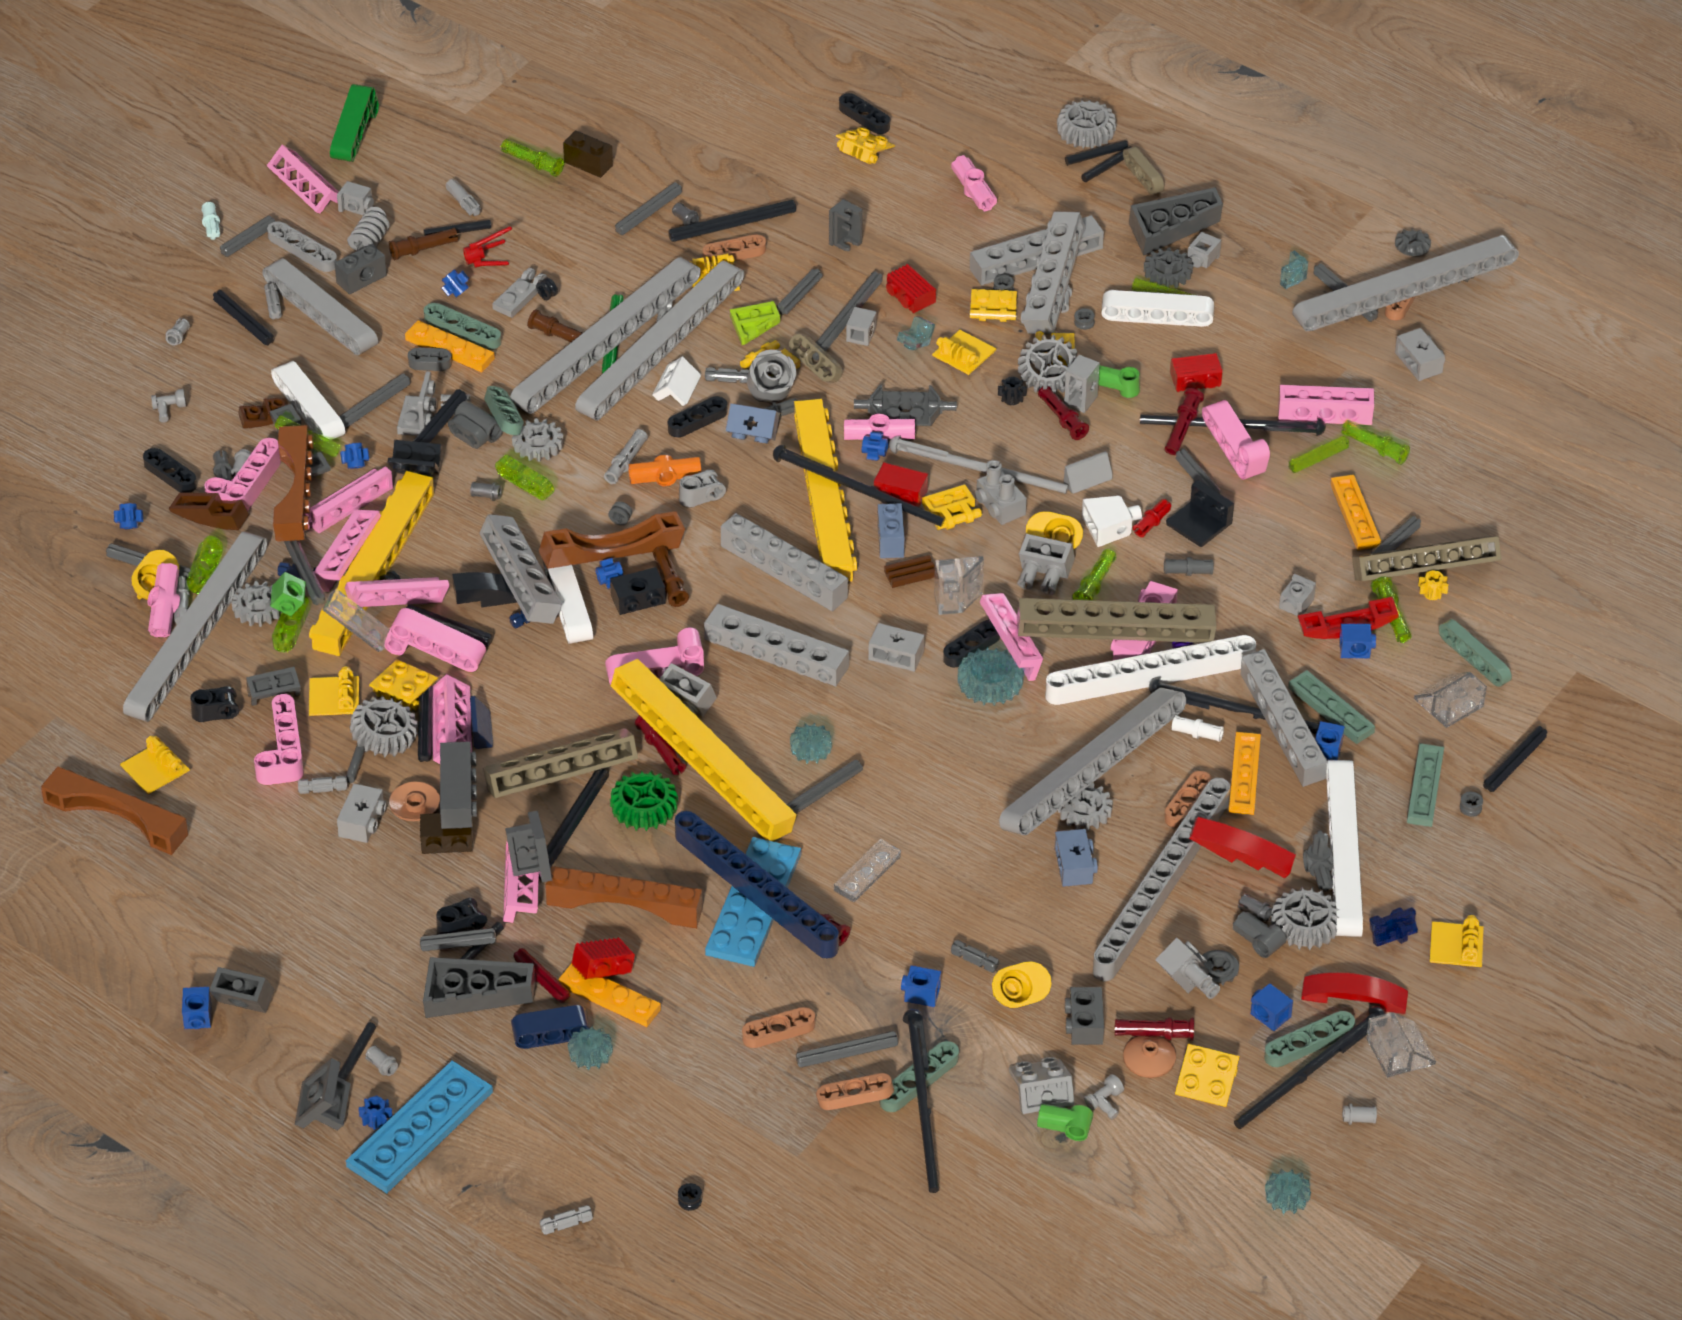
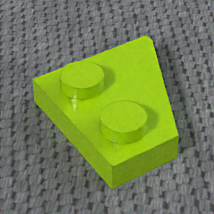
M774 301L730 309V318L741 345L749 343L780 323V315Z

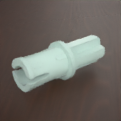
M206 202L201 208L203 212L202 224L206 228L207 236L211 240H215L216 237L220 236V218L216 214L215 204Z

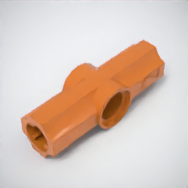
M660 455L653 462L628 464L630 484L657 482L661 486H670L677 479L701 473L700 457L673 460L669 455Z

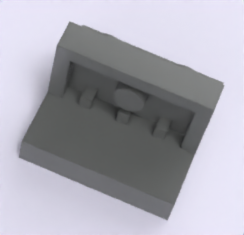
M538 811L528 812L529 824L505 828L513 876L539 872L542 882L552 881L546 840Z
M331 1058L302 1082L295 1125L304 1129L311 1122L317 1120L337 1131L343 1127L351 1083L338 1077L339 1061Z

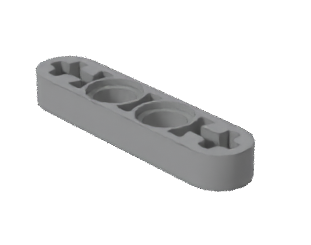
M277 221L268 225V239L272 243L323 272L335 270L337 255L334 251L283 222ZM292 240H298V241H299L298 243H294V244H293V243H289V241H292ZM307 250H316V251L313 252V253H306V252H305V251H307Z

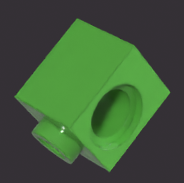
M284 572L272 585L270 607L292 616L304 603L306 581Z

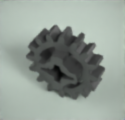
M1160 248L1158 253L1152 251L1150 256H1146L1143 272H1145V278H1150V283L1157 282V287L1163 284L1167 289H1169L1170 285L1178 288V283L1185 285L1186 280L1191 279V274L1193 273L1192 259L1187 258L1186 253L1179 254V249L1173 252L1170 248H1167V251H1163Z

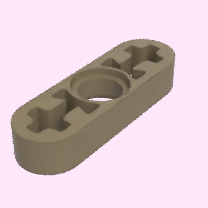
M1135 146L1125 149L1123 151L1124 162L1151 195L1162 192L1164 190L1162 177L1140 150Z
M796 334L790 339V351L820 379L831 383L839 381L842 376L840 364L809 336ZM800 341H802V342H801V345H802L804 348L808 349L807 351H806V350H803V349H800V347H801L800 344H799ZM817 352L819 354V361L814 365L812 356ZM824 366L831 368V376H829L830 372L826 368H823Z

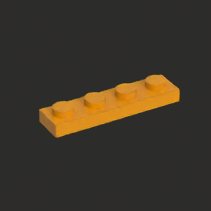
M419 320L405 333L406 341L423 348L447 349L450 351L453 361L479 372H483L495 359L494 352Z
M1347 475L1331 478L1330 485L1356 549L1376 548L1381 543V539L1355 476Z
M1236 732L1229 813L1254 815L1261 734Z
M572 963L558 979L570 992L645 1027H648L661 1011V1003L605 977L585 980L582 974H579L577 968L575 969L572 966Z

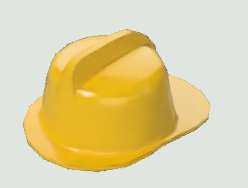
M1039 512L1029 519L1026 525V534L1071 543L1074 550L1083 538V529L1081 524L1070 516L1052 512Z
M165 550L149 552L132 574L131 582L139 600L142 598L148 600L149 593L155 586L158 565L161 563H171L178 566L177 569L179 570L178 561L171 553Z
M1023 962L999 970L993 977V996L1002 1005L1009 1008H1018L1036 1003L1044 999L1049 993L1052 985L1051 976L1046 968L1035 962Z

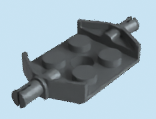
M880 384L870 396V399H854V409H868V413H871V415L884 414L889 419H915V426H932L938 416L942 414V411H956L957 401L940 400V396L931 385H929V392L882 391V384Z

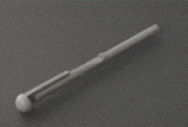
M901 436L893 437L889 443L890 450L895 454L900 450L987 473V463L901 440ZM1001 468L1005 474L1011 475L1015 481L1064 494L1068 491L1069 485Z

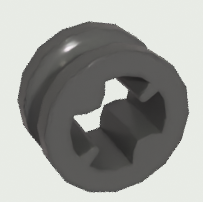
M1008 275L995 277L993 290L1013 291V278Z
M1086 308L1077 310L1074 314L1075 326L1083 330L1091 329L1095 324L1094 312Z
M618 501L613 504L608 516L615 524L625 525L632 515V509L628 504Z
M1466 792L1461 796L1460 811L1464 815L1474 817L1482 812L1483 798L1480 794Z

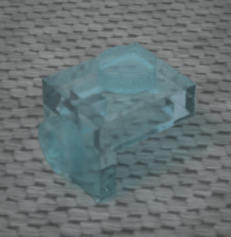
M1295 250L1290 252L1289 264L1281 268L1280 285L1285 289L1307 279L1308 261Z
M915 316L911 328L898 333L897 341L903 343L904 347L910 350H917L918 348L928 346L935 324L920 316Z

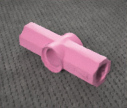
M964 155L958 156L952 162L951 168L964 186V194L972 198L977 207L984 212L991 210L996 205L997 198L984 181L983 171L976 169L969 158H966Z
M874 414L870 419L844 420V440H863L864 436H870L872 431L883 433V439H888V441L895 436H901V439H915V419H889L884 414Z
M161 563L157 566L155 586L150 591L147 600L148 606L151 607L148 631L154 637L166 638L170 635L173 613H175L180 603V596L176 594L179 570L177 569L178 566L171 563Z

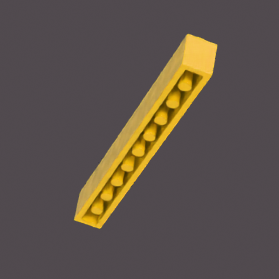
M822 399L794 401V420L801 455L828 466L835 472L838 471L837 456L833 457L832 455L835 454L834 440L829 439L832 438L831 424L826 423L829 422L828 408L823 407ZM803 468L820 562L847 577L848 581H853V571H857L856 557H851V554H854L853 540H848L851 532L850 524L845 523V520H847V508L842 506L844 504L843 489L839 490L841 484Z
M406 471L403 478L397 481L394 493L389 495L384 510L380 511V519L361 546L355 559L350 563L346 574L339 580L336 591L331 593L329 603L326 608H322L316 625L313 624L310 629L309 638L312 639L313 650L340 657L368 607L350 608L345 591L346 583L379 580L380 576L386 575L392 568L434 496L433 477Z
M635 659L615 668L611 687L765 840L774 841L792 832L796 819V814L739 759L695 713L682 703L639 659Z

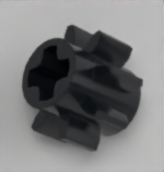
M1008 377L1002 380L1001 386H998V396H1002L1001 402H1005L1007 405H1017L1023 402V396H1027V387L1023 386V380L1017 377Z

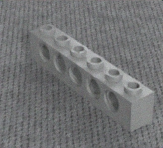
M1054 212L1051 221L1048 222V233L1042 242L1043 250L1041 256L1037 259L1036 274L1032 276V287L1026 296L1027 304L1025 310L1021 313V323L1024 324L1028 334H1035L1038 331H1042L1044 334H1051L1055 331L1085 228L1080 212Z
M1092 215L1082 218L1085 228L1077 256L1103 249L1104 231ZM1048 229L970 252L971 272L982 286L994 282L995 277L999 275L1011 277L1037 269V259L1041 256L1043 250L1042 242L1047 236Z
M735 513L721 525V547L833 612L848 598L847 577L741 515Z
M488 514L479 534L527 621L553 624L561 611L562 604L513 517Z
M720 604L716 605L704 622V636L707 641L835 687L849 668V650Z
M1265 649L1242 656L1240 674L1301 785L1304 787L1326 779L1327 760Z

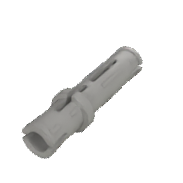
M637 429L620 454L612 459V465L604 474V479L608 483L616 484L620 476L628 471V464H630L648 439L645 431Z

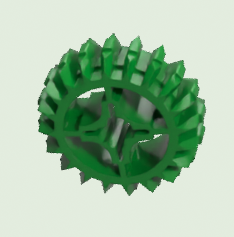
M641 770L640 774L631 772L630 777L623 776L621 781H616L615 788H612L610 807H612V813L614 817H617L619 824L625 823L626 828L634 826L636 831L639 828H644L647 832L649 827L657 830L659 824L666 826L667 820H672L678 808V794L675 785L671 784L669 778L663 779L662 773L654 775L651 770L649 774H644Z

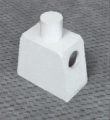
M1120 496L1083 499L1082 518L1097 547L1129 536L1132 530V521L1142 518L1139 505L1126 507Z

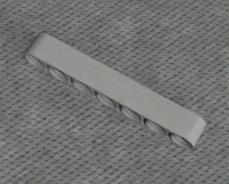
M284 258L279 259L262 270L263 277L268 284L275 283L278 293L355 355H360L378 344L375 332Z

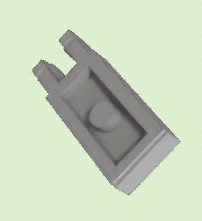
M528 268L523 272L521 278L516 280L492 303L493 310L513 318L538 294L536 284L547 278V275L540 273L535 277V270Z

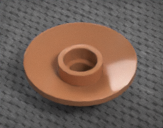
M408 782L400 785L392 792L389 805L393 814L398 818L406 821H420V814H434L438 810L440 796L437 790L427 783Z
M1137 1036L1126 1044L1123 1060L1127 1068L1134 1074L1146 1078H1156L1167 1074L1174 1067L1176 1052L1172 1044L1162 1037Z

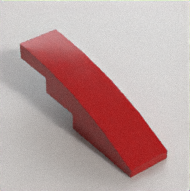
M1201 817L1195 819L1189 837L1190 840L1231 863L1238 859L1258 871L1265 867L1284 879L1290 875L1296 854L1254 834Z

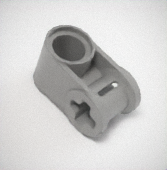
M711 469L691 476H685L680 480L679 502L685 507H695L699 504L716 501L724 496L726 487L718 481L717 473Z

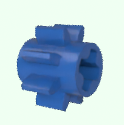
M454 269L442 279L445 285L441 289L447 296L453 293L455 297H458L469 288L466 284L469 277L463 270L458 274Z
M872 431L870 436H864L861 451L867 454L868 460L878 461L880 456H886L888 439H883V433Z
M362 443L345 445V451L340 453L342 464L347 463L348 469L365 467V461H369L368 448L363 449Z
M119 504V510L114 511V522L120 523V529L138 528V522H143V511L137 510V504Z
M612 558L599 561L600 567L595 568L599 584H606L607 589L610 588V578L623 575L620 562L613 563Z
M377 1095L368 1099L365 1098V1107H359V1117H362V1125H368L373 1130L381 1128L387 1122V1118L390 1119L393 1116L392 1108L389 1107V1100H383Z

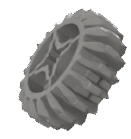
M1080 100L1079 103L1073 101L1071 105L1067 104L1064 109H1061L1057 118V130L1061 140H1066L1067 144H1074V148L1082 146L1083 149L1085 147L1093 149V146L1101 147L1102 144H1108V140L1113 138L1116 131L1115 114L1112 113V109L1107 108L1106 104L1100 105L1099 101L1095 103L1090 100L1088 102Z
M1054 334L1051 336V339H1047L1043 335L1041 341L1035 337L1033 344L1027 342L1026 349L1021 350V357L1018 358V372L1021 374V380L1027 381V388L1034 386L1035 393L1042 387L1043 390L1047 389V386H1050L1055 394L1057 389L1063 393L1065 391L1066 370L1077 358L1076 348L1071 349L1072 344L1070 342L1064 344L1063 337L1058 341L1055 340ZM1058 355L1066 361L1068 367L1058 360ZM1030 363L1034 364L1035 368L1040 370V375L1036 374L1033 371V369L1030 366Z
M383 696L379 700L374 697L370 701L364 700L361 705H357L351 716L350 732L352 733V740L357 741L358 747L364 746L365 753L373 751L374 756L380 753L385 758L389 753L394 757L398 752L403 754L406 748L410 749L416 738L417 721L415 720V714L410 713L409 707H402V701L394 702L393 697L390 700H385Z
M1303 887L1299 891L1292 888L1289 894L1283 892L1281 898H1277L1271 911V924L1282 929L1286 940H1288L1289 947L1295 944L1299 950L1302 946H1307L1309 951L1312 946L1320 949L1323 943L1329 945L1331 939H1335L1337 935V918L1339 917L1336 916V911L1339 909H1336V902H1332L1331 895L1324 896L1323 891L1316 893L1313 887L1309 891L1304 890Z

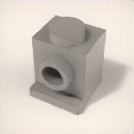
M349 181L345 183L337 194L338 211L342 213L344 210L364 215L366 210L373 207L374 204L371 188Z
M1201 232L1188 247L1187 258L1192 259L1191 264L1194 267L1199 268L1202 266L1207 269L1215 259L1220 257L1221 240Z
M1294 574L1291 582L1280 595L1279 608L1296 616L1304 614L1314 600L1316 583Z

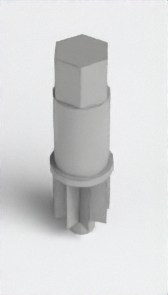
M449 180L446 183V189L460 203V206L470 216L472 214L473 216L479 215L481 208L473 196L468 194L457 180Z
M178 576L176 594L180 596V603L174 613L176 625L189 608V580H185L184 576Z

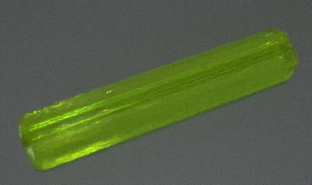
M1135 278L1132 284V290L1135 292L1195 295L1139 278Z
M280 415L274 427L279 429V427L302 425ZM308 429L309 435H313L314 448L332 457L338 455L341 449L339 444Z
M1340 436L1290 460L1288 467L1293 473H1297L1349 448V440L1345 436Z

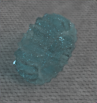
M987 647L985 651H981L977 648L975 653L969 652L968 656L963 658L961 664H959L957 681L961 692L965 693L967 699L973 698L974 703L982 701L983 705L992 703L995 706L996 702L1004 704L1006 699L1012 701L1014 695L1019 694L1023 685L1024 671L1023 668L1017 666L1013 657L1008 655L1007 650L1000 652L998 648L989 650Z

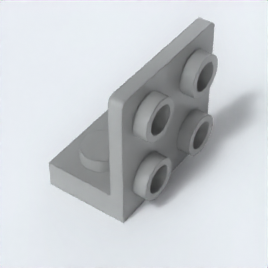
M430 371L425 373L420 396H405L397 425V434L418 436L433 418L431 413L436 411L437 398L433 397L435 381L432 380Z
M1046 1057L1041 1062L1031 1063L1022 1061L1016 1063V1066L1009 1067V1073L1018 1085L1020 1111L1022 1114L1038 1112L1042 1104L1057 1107L1074 1106L1072 1075L1060 1059Z

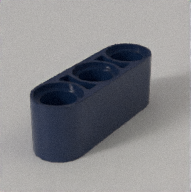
M580 1005L516 1015L511 1020L515 1044L518 1048L522 1049L585 1039L590 1034L586 1009Z

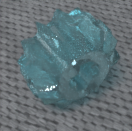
M804 722L803 727H796L794 733H791L792 755H796L798 761L805 759L807 764L809 761H815L818 764L819 759L826 760L828 753H831L830 731H826L824 725L817 727L814 722L813 725L808 726Z
M592 1025L590 1029L586 1030L581 1026L580 1033L573 1032L568 1043L571 1062H576L578 1068L585 1065L588 1071L591 1066L600 1069L601 1063L608 1064L609 1057L613 1053L610 1035L605 1034L603 1028L595 1030Z
M1281 1168L1278 1174L1272 1173L1265 1184L1267 1203L1272 1204L1273 1211L1281 1209L1283 1215L1289 1210L1294 1215L1297 1209L1304 1210L1306 1203L1309 1202L1311 1197L1309 1180L1304 1179L1303 1172L1294 1174L1293 1168L1289 1172H1285Z

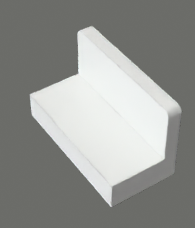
M682 356L666 366L652 396L660 401L672 395L684 406L688 403L701 374Z

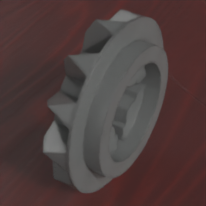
M1412 228L1410 231L1403 229L1402 233H1398L1396 236L1395 246L1398 251L1405 255L1420 256L1430 250L1431 240L1428 234L1422 233V230L1414 231Z
M1212 950L1202 955L1207 960L1204 965L1210 971L1208 975L1212 977L1214 982H1220L1223 986L1226 981L1233 982L1234 977L1238 976L1239 963L1231 953L1223 950ZM1214 966L1216 968L1223 967V971H1213Z

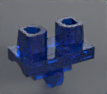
M1400 907L1392 910L1390 915L1383 918L1378 915L1371 917L1369 925L1373 935V944L1378 947L1395 940L1399 943L1407 942L1409 935L1418 933L1415 921L1416 910L1413 907L1406 910Z

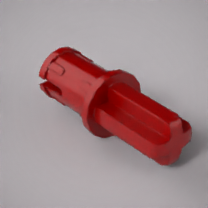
M1161 499L1151 510L1145 511L1144 517L1133 526V530H1136L1134 533L1143 538L1154 526H1158L1161 523V519L1171 510V503L1166 499Z

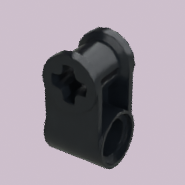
M224 686L194 691L190 696L192 718L197 722H207L236 717L240 711L238 704L235 702L237 697L236 690L232 687Z
M466 898L458 903L442 907L437 911V934L479 930L486 925L488 919L484 913L479 911L477 901L474 898Z

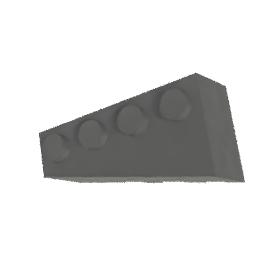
M1215 187L1131 205L1129 225L1144 256L1220 222L1223 203Z
M470 742L440 743L441 829L472 827V817H477V802H472V800H477L476 785H473V783H477L476 768H472L476 767V752H471Z
M430 957L423 997L425 1018L533 1003L536 983L534 964Z

